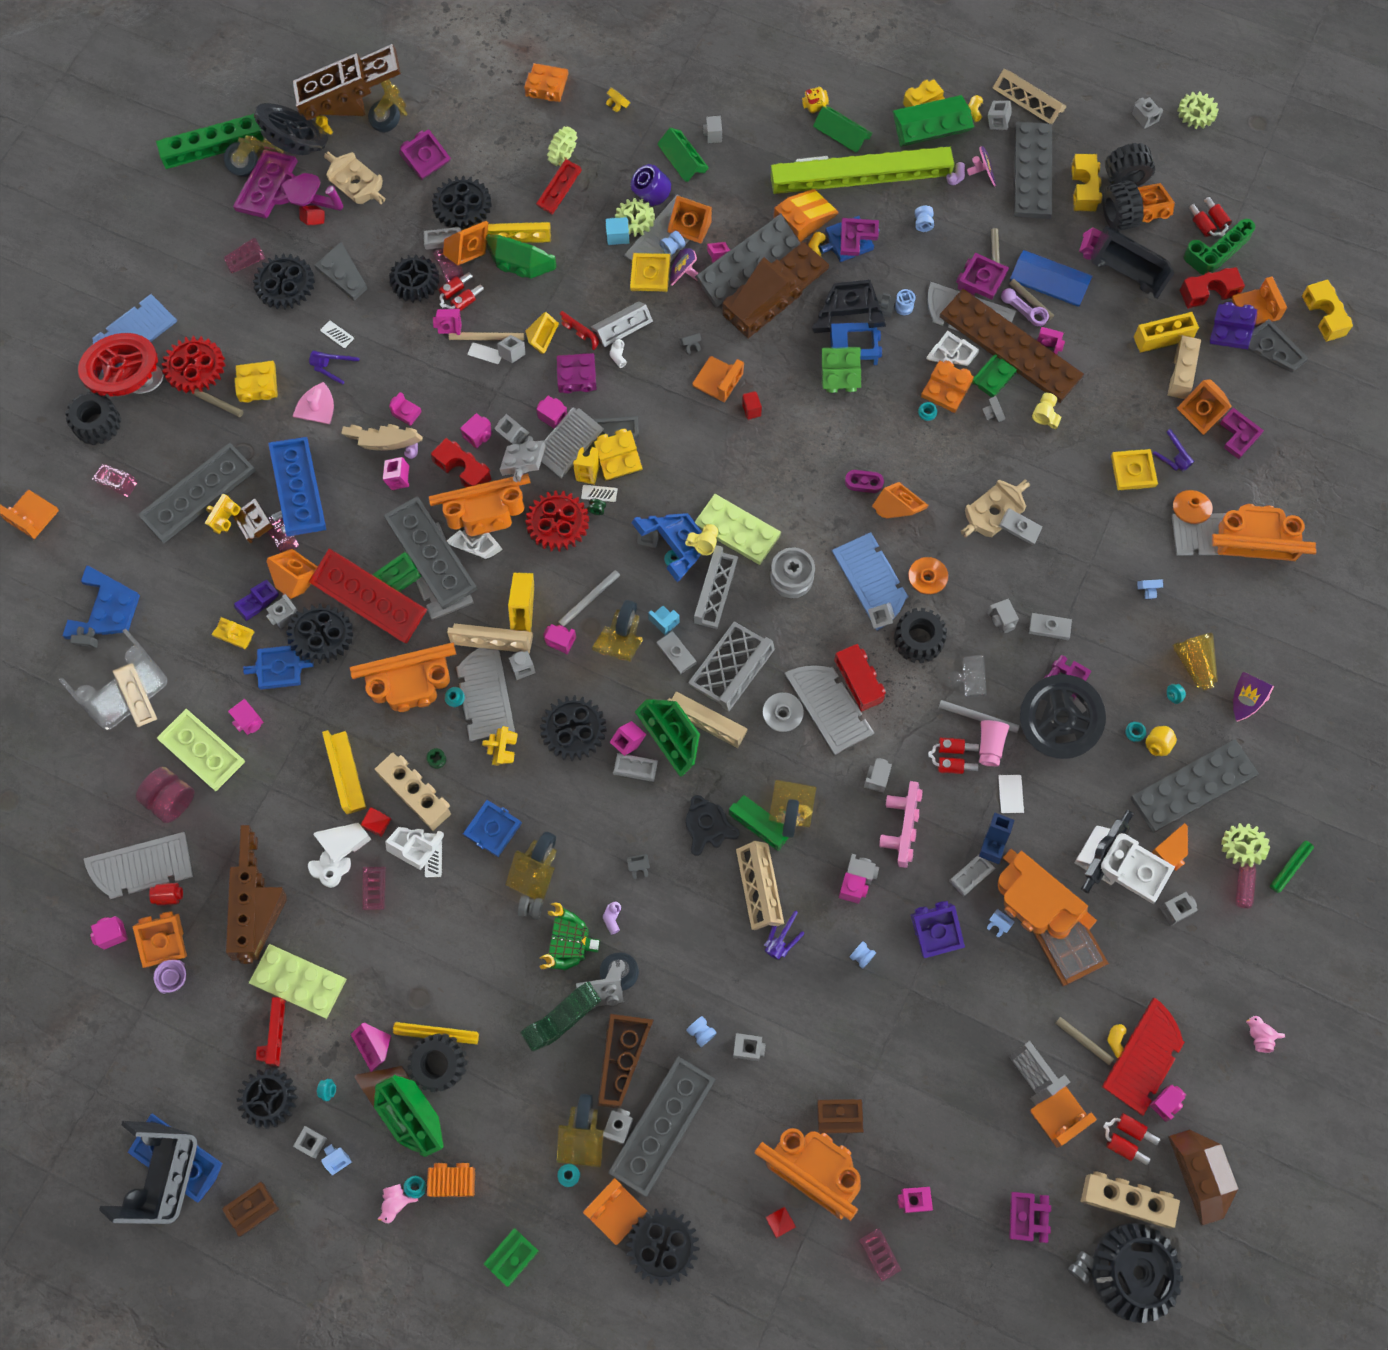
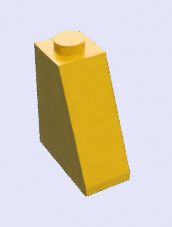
M513 573L508 603L510 630L531 632L534 600L533 573Z

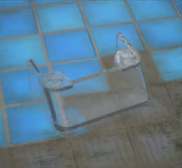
M125 628L123 632L134 644L126 652L125 659L128 664L133 663L146 695L150 699L166 686L167 676ZM116 678L99 692L89 685L81 686L75 691L65 679H59L81 707L103 729L113 728L131 714Z

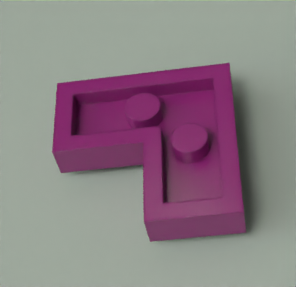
M842 218L840 255L859 256L860 240L878 241L879 220Z
M1234 408L1220 422V425L1234 434L1225 444L1224 449L1237 459H1240L1264 432L1263 429Z

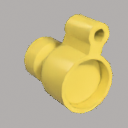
M1044 393L1040 400L1041 403L1035 407L1032 418L1039 424H1048L1051 428L1057 429L1061 420V416L1056 414L1053 409L1057 402V397L1051 393Z
M707 524L703 527L701 534L689 533L685 544L695 547L696 551L702 555H710L713 553L717 543L718 528L712 524Z

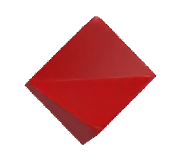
M317 205L301 206L299 218L307 225L324 224V210Z
M753 391L743 394L742 406L746 418L749 420L760 417L762 406L757 392Z
M370 807L361 826L363 829L382 837L391 818Z
M785 1207L765 1217L775 1238L796 1228Z

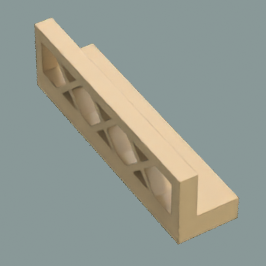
M1003 69L993 86L994 90L1049 124H1053L1060 112L1063 113L1067 107L1007 69ZM1004 78L1009 80L1010 89L1002 90L999 88ZM1022 88L1025 98L1018 100L1015 97L1014 90ZM1036 97L1039 99L1040 107L1033 109L1030 107L1029 99ZM1051 106L1056 109L1051 119L1045 116L1043 108Z
M455 623L453 628L448 627L447 631L450 643L454 642V645L513 652L528 651L530 653L533 633L528 631Z
M678 692L674 694L672 699H668V701L678 702L694 726L736 748L739 747L748 729Z
M754 841L736 849L751 929L757 930L767 925L780 926L784 924L768 843ZM750 850L751 857L749 862H746L744 852ZM751 869L754 871L755 874L753 882L749 881V874ZM755 890H757L759 894L757 902L753 901V894ZM759 910L762 911L764 919L761 922H757L756 917Z

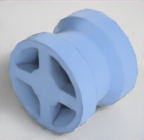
M863 941L849 958L856 960L863 969L875 956L876 952L868 949L867 944Z

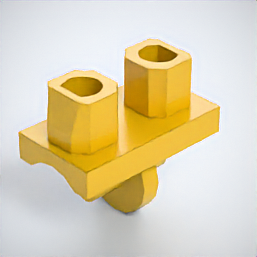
M222 494L214 507L207 506L206 511L210 514L205 524L217 534H220L221 531H228L231 526V522L228 519L231 515H238L241 508L227 495Z
M222 617L219 620L218 626L212 632L213 637L243 649L248 647L254 634L252 629Z
M502 726V728H498L496 735L490 734L489 741L482 742V746L488 747L487 754L493 755L492 765L499 766L514 762V752L505 751L506 744H516L518 734L508 731L509 727Z

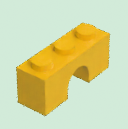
M1075 154L1071 165L1072 180H1079L1085 184L1076 185L1073 194L1074 211H1096L1098 204H1101L1102 193L1099 192L1101 177H1098L1100 162H1097V154Z
M1329 280L1308 285L1302 294V298L1309 311L1321 309L1327 313V316H1324L1318 325L1325 341L1346 336L1353 326L1352 320L1345 312L1343 303L1338 299L1335 288L1331 286Z

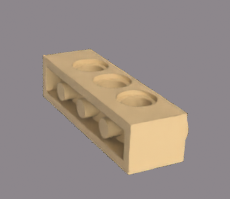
M391 753L375 768L376 773L434 831L451 815L448 809L450 807L449 803L443 797L437 798L435 795L436 790L429 783L425 785L421 781L422 776L415 769L411 771L407 767L409 763L403 756L397 757L394 753ZM399 773H406L403 779H396ZM419 787L417 793L410 794L411 788ZM433 801V805L430 808H424V803Z
M1096 1171L1093 1174L1086 1175L1081 1198L1082 1203L1169 1229L1175 1228L1180 1200L1174 1199V1195L1168 1192L1160 1191V1194L1151 1192V1188L1144 1185L1130 1186L1129 1181L1116 1178L1115 1181L1107 1179L1106 1174ZM1105 1186L1110 1187L1113 1191L1111 1199L1104 1195ZM1127 1193L1134 1195L1135 1203L1133 1205L1127 1203ZM1150 1199L1154 1200L1157 1204L1155 1212H1152L1148 1207Z

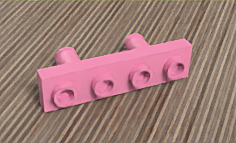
M910 781L908 796L887 795L886 808L904 810L905 817L902 835L900 837L881 835L879 844L881 848L897 849L899 852L898 865L907 868L908 862H912L913 849H910L911 841L915 842L916 829H913L914 821L918 822L919 809L916 808L917 802L922 800L923 790L919 789V783Z

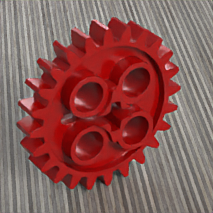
M193 336L191 341L185 337V342L183 343L178 340V346L172 344L173 350H167L168 356L163 357L165 363H162L164 368L162 372L167 382L170 383L172 388L176 387L177 391L183 389L185 394H187L189 389L193 394L195 389H199L202 392L203 387L209 390L210 383L216 385L214 380H221L218 373H224L222 367H225L223 361L225 358L220 348L217 347L215 342L211 343L210 339L204 341L202 336L198 340Z
M555 490L554 495L551 496L547 492L546 498L540 495V502L533 501L535 507L529 506L531 513H526L528 520L525 521L526 526H528L527 532L531 533V540L536 539V545L542 543L543 549L550 546V551H553L554 547H557L560 552L561 547L564 546L568 550L569 544L576 547L575 540L582 542L580 535L586 536L585 529H589V524L587 523L589 522L588 510L584 509V502L579 503V497L573 499L572 493L565 496V491H562L561 495H558ZM548 509H554L551 513L546 512ZM567 512H572V513H573V514L570 515V516H566V515H565ZM545 526L550 527L548 530H542ZM564 529L569 530L568 533H561Z

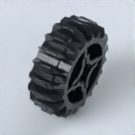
M416 254L412 258L409 255L407 259L401 257V262L395 261V267H391V273H389V283L393 292L397 294L399 299L403 298L405 302L409 299L412 303H414L415 299H418L420 302L421 298L428 300V295H434V290H438L440 282L439 271L430 258L425 259L423 255L420 258Z
M266 1068L263 1074L262 1070L259 1069L256 1072L257 1077L250 1074L249 1079L251 1081L247 1082L244 1080L242 1082L246 1088L245 1090H238L239 1093L243 1094V1097L237 1098V1102L243 1103L238 1107V1111H244L241 1117L243 1119L248 1118L247 1123L249 1125L255 1123V1127L260 1129L263 1124L264 1129H269L271 1123L276 1128L278 1127V1119L280 1122L285 1123L284 1115L292 1116V1112L288 1110L290 1107L296 1108V1104L291 1103V1101L298 1099V1095L291 1093L296 1091L297 1087L290 1086L293 1079H286L287 1074L285 1072L280 1074L276 1068L273 1072H271L270 1068ZM266 1081H277L282 1089L271 1091ZM258 1087V1095L252 1098L254 1090ZM266 1094L271 1095V1099H269L270 1101L268 1103L263 1101V1099L266 1098ZM283 1098L282 1105L276 1110V1103ZM263 1106L269 1116H258L253 1108Z

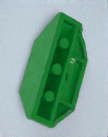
M487 234L486 236L487 248L497 268L504 272H511L520 277L532 279L556 269V259L552 254H547L535 246L501 235Z
M646 699L635 713L675 771L682 777L695 764L700 733L677 701Z
M393 1075L375 1085L374 1109L399 1144L419 1152L423 1157L435 1153L444 1147L439 1116L415 1081Z

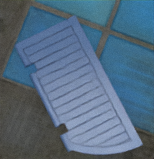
M150 294L139 302L141 307L138 310L136 307H133L106 327L108 332L105 335L100 332L93 337V344L102 338L119 333L138 334L151 342L178 321ZM118 363L114 367L117 368L123 363Z
M870 532L833 549V555L868 616V609L890 602L896 617L908 595L903 587L897 589L895 586L900 581L883 552L879 551L876 553L875 548L879 547L872 533ZM885 626L878 627V628H875V629L878 631L879 629H881V628H883V627H885Z

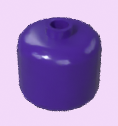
M647 164L637 169L633 174L631 189L635 195L643 199L644 203L648 202L649 206H656L668 198L671 192V182L655 165Z

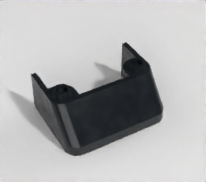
M1108 226L1104 227L1090 256L1093 264L1098 267L1108 265L1137 281L1143 292L1147 294L1152 292L1156 299H1158L1175 273L1166 258Z
M122 1121L121 1125L135 1137H141L142 1142L146 1145L154 1146L144 1189L129 1191L124 1197L122 1206H100L99 1211L112 1223L169 1224L174 1222L181 1211L197 1149V1139L189 1132L155 1122Z

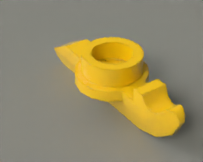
M323 115L317 116L315 122L331 135L333 131L328 125L327 117Z

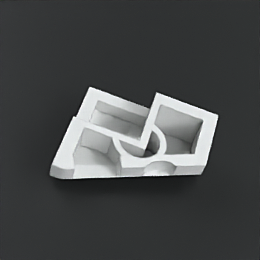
M947 330L926 359L936 362L947 360L953 364L968 366L978 354L979 349L966 340L959 339Z
M459 530L447 540L449 545L484 559L490 558L503 550L489 533L468 536L465 530L463 532Z
M359 823L314 833V836L335 863L351 851L356 852L371 840Z
M398 827L385 841L386 851L421 870L440 844L444 833L441 831H437V834L424 833L423 829L410 830Z

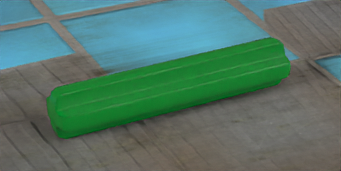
M1304 841L1271 883L1270 888L1276 893H1280L1314 849V845L1309 841Z

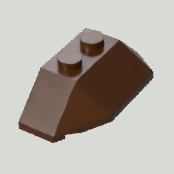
M1192 1130L1168 1136L1201 1226L1224 1219L1238 1191V1186L1222 1145Z

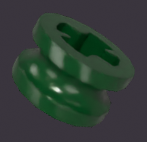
M590 499V505L587 507L588 512L594 515H603L606 503L600 499Z
M434 748L428 752L427 761L432 768L439 769L445 765L446 756L441 749ZM436 754H439V757L442 759L434 763L432 757L434 758Z

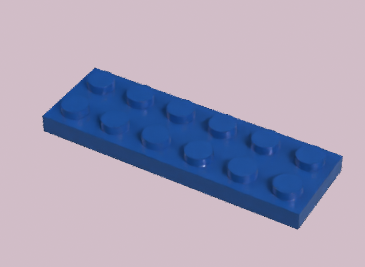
M302 437L268 443L286 537L326 530L308 438Z

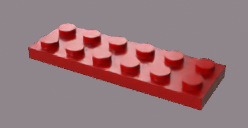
M330 548L309 581L318 589L406 644L428 610Z

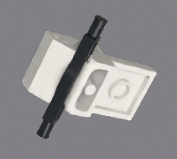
M1129 810L1125 811L1121 820L1116 819L1111 829L1096 826L1074 862L1087 870L1085 873L1087 879L1081 888L1083 892L1089 894L1094 883L1099 884L1102 879L1110 885L1117 882L1152 904L1156 902L1175 866L1138 845V841L1127 835L1130 830L1128 824L1134 816L1133 812Z

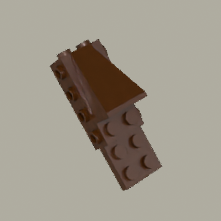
M391 44L361 58L355 53L294 80V95L299 114H303L307 121L320 115L364 116L365 109L362 97L372 93V86L401 74L394 45Z
M804 242L799 244L780 261L776 259L770 263L764 257L746 284L741 285L736 293L728 296L723 301V316L749 339L776 315L785 310L793 301L798 299L802 295L803 289L829 269V264Z
M241 825L239 867H230L226 953L232 961H239L240 964H251L253 960L259 959V954L287 901V896L282 887H265V878L257 869V858H255L254 850H258V837H256L250 825Z

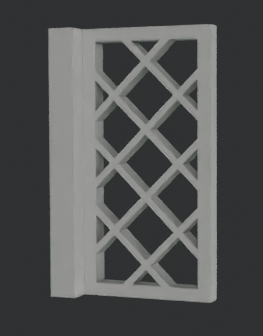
M733 622L688 682L689 686L718 702L725 710L730 711L775 650L773 641L767 637L764 639L740 624ZM737 629L743 633V638L732 640L731 635ZM756 640L760 643L757 648L748 649V641ZM745 643L746 650L734 652V644ZM731 645L732 653L720 655L722 647ZM747 655L748 660L744 664H736L735 657ZM733 658L734 666L723 668L721 660ZM719 661L720 669L709 671L708 665L711 662ZM736 671L734 679L725 680L724 672ZM722 674L723 681L711 683L710 675ZM700 677H708L709 684L700 686L696 683ZM724 686L725 691L719 697L713 693L712 688Z
M1030 1041L1009 1056L1036 1094L1030 1098L1035 1105L1053 1096L1070 1083L1065 1075L1060 1078L1056 1077Z

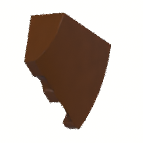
M403 1066L354 1076L373 1107L376 1091L375 1085L393 1075L412 1080Z

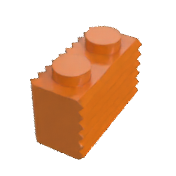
M435 1163L434 1168H428V1197H473L475 1195V1168L470 1167V1163H456L455 1168L447 1167V1163Z

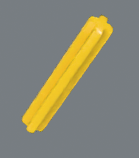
M399 1022L394 1023L393 1033L395 1035L425 1038L440 1033V1035L448 1034L450 1038L455 1037L457 1038L456 1042L477 1044L479 1040V1033L474 1031Z

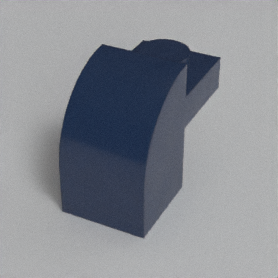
M994 813L984 837L979 857L996 864L1000 863L1014 824L1013 819Z

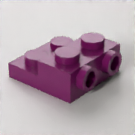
M429 129L425 132H418L415 135V139L410 142L407 140L400 146V156L409 168H413L421 180L451 161L449 155Z
M975 253L972 259L968 258L964 269H966L964 273L960 272L956 281L958 283L957 289H965L973 296L978 293L992 300L1004 280L1009 267Z
M594 353L557 356L559 393L568 394L577 391L590 392L597 390Z

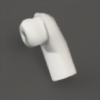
M617 339L611 346L610 357L619 368H622L627 363L622 357L624 342Z

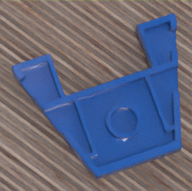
M688 513L666 515L661 518L656 516H649L648 519L636 517L631 522L641 536L658 530L679 557V560L670 563L667 567V570L677 582L681 580L702 555L696 551L695 547L685 544L689 533H702Z
M86 566L81 580L82 584L100 588L88 623L68 620L62 636L65 639H71V635H78L77 628L79 626L84 628V635L88 633L89 627L95 630V634L102 635L128 632L140 595L94 568Z

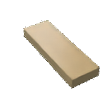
M133 663L113 670V674L137 727L157 720Z

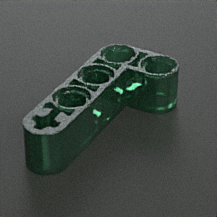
M586 982L575 989L542 1020L530 1024L520 1034L532 1052L546 1047L558 1040L602 1000L591 983Z

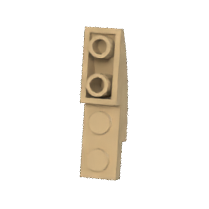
M388 424V427L380 426V430L368 428V431L362 430V427L351 425L350 427L343 426L341 433L348 438L358 440L357 445L369 450L385 451L405 448L423 439L415 429L406 428L401 430L398 426Z

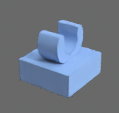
M1163 579L1138 581V590L1145 589V599L1157 598L1156 588H1163Z
M997 909L989 919L991 922L987 929L990 930L992 926H997L999 932L996 936L1000 937L1003 932H1008L1014 921Z
M331 1144L324 1149L327 1156L321 1161L332 1175L352 1163L341 1147L334 1149Z

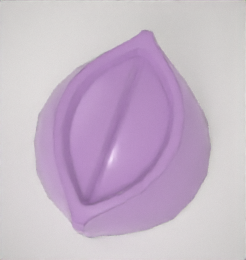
M167 960L156 968L153 979L161 993L174 992L184 985L187 975L184 963L180 960Z

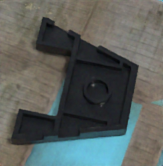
M871 280L834 283L825 300L823 310H820L817 322L813 324V332H830L832 316L869 313V328L886 327L885 318Z

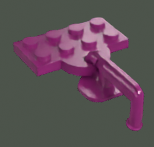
M263 150L233 208L237 212L267 219L275 204L282 205L289 202L299 206L313 204L341 211L343 203L334 186H329L325 191L330 198L316 194L320 186L318 176L308 173L295 176L292 171L298 162L296 157Z

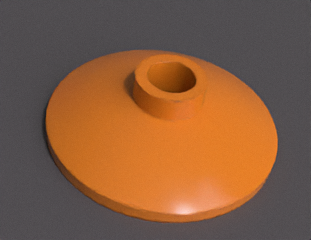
M1186 490L1179 493L1173 501L1175 514L1184 522L1190 524L1203 523L1212 514V503L1201 492Z
M923 557L911 565L908 577L910 584L918 592L936 594L946 586L948 571L945 565L938 559ZM928 576L931 578V580L927 581L924 579V577Z

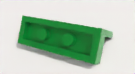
M829 106L822 107L813 125L816 129L854 152H858L864 140H869L872 132Z
M669 128L658 142V146L684 181L688 182L695 172L705 173L709 169L681 130Z
M745 795L729 808L728 815L768 843L776 851H779L789 837L782 836L783 823Z

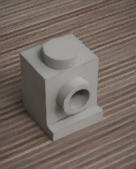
M1150 97L1147 99L1140 98L1135 103L1132 115L1145 129L1159 122L1163 109L1158 108Z
M992 101L988 113L990 130L1008 129V122L1012 114L1010 101Z
M507 414L499 420L494 428L512 444H521L529 434L526 429Z
M286 594L282 596V599L266 608L269 613L266 617L272 625L277 624L280 629L291 623V617L297 618V609Z
M1009 598L990 605L987 612L988 616L993 615L994 625L999 627L1000 631H1004V633L1014 630L1019 620Z
M890 602L868 609L873 629L893 623L892 619L895 616Z
M528 651L516 652L509 658L516 680L536 673Z
M877 758L874 766L870 765L868 778H866L864 787L884 793L892 764H889L885 759Z
M852 854L847 873L866 878L865 884L870 885L872 879H877L879 867H876L875 863H871L870 859L859 858L858 860L855 859L856 855Z
M1187 891L1159 907L1170 926L1198 911L1195 899L1189 896ZM1177 906L1181 907V909H1182V912H1181V913H1180V911L1178 910Z
M736 1033L733 1058L759 1061L760 1056L764 1057L766 1043H762V1037ZM751 1045L754 1050L749 1053L745 1050V1047Z
M620 1108L617 1109V1112L612 1110L602 1135L603 1138L624 1145L633 1122V1118L629 1117L630 1112ZM616 1121L623 1123L620 1129L614 1127Z

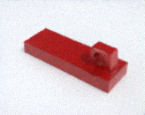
M565 159L536 203L537 206L553 215L581 173V167Z
M272 997L268 1044L266 1046H259L256 1050V1060L266 1062L271 1067H280L286 1001L281 997Z

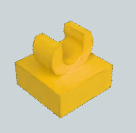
M610 88L607 92L612 98H609L606 104L611 107L615 103L613 107L615 112L620 110L621 105L627 108L630 104V101L613 88Z

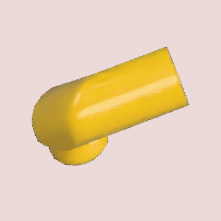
M978 95L973 96L968 105L975 122L982 119L978 108L981 106L980 103H983V98Z
M816 232L810 239L808 246L821 256L818 246L825 241L826 237L823 233Z
M1122 1024L1114 1025L1107 1038L1108 1044L1116 1058H1119L1124 1049L1121 1041L1127 1031L1126 1027Z

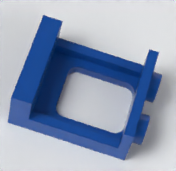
M868 323L831 324V348L848 347V332L871 331L872 349H861L860 360H873V365L878 364V358H882V347L878 346V341L881 340L880 330L869 328Z

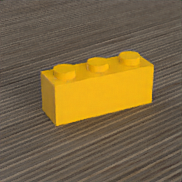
M1193 312L1139 325L1135 332L1134 340L1141 353L1178 344L1182 335L1194 338L1199 326Z

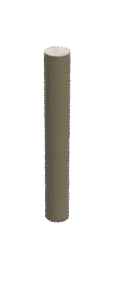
M993 228L991 229L992 260L1000 263L998 229Z
M1015 279L1009 283L1034 308H1045L1049 314V321L1054 317L1052 312Z
M195 389L194 394L191 392L192 395L238 417L243 415V410L204 391L200 392L199 389Z
M1059 1017L1055 1022L1056 1025L1106 1064L1110 1065L1114 1060L1112 1056L1063 1018Z

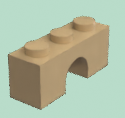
M1182 335L1176 347L1174 357L1176 365L1170 379L1168 396L1186 399L1193 388L1201 339Z

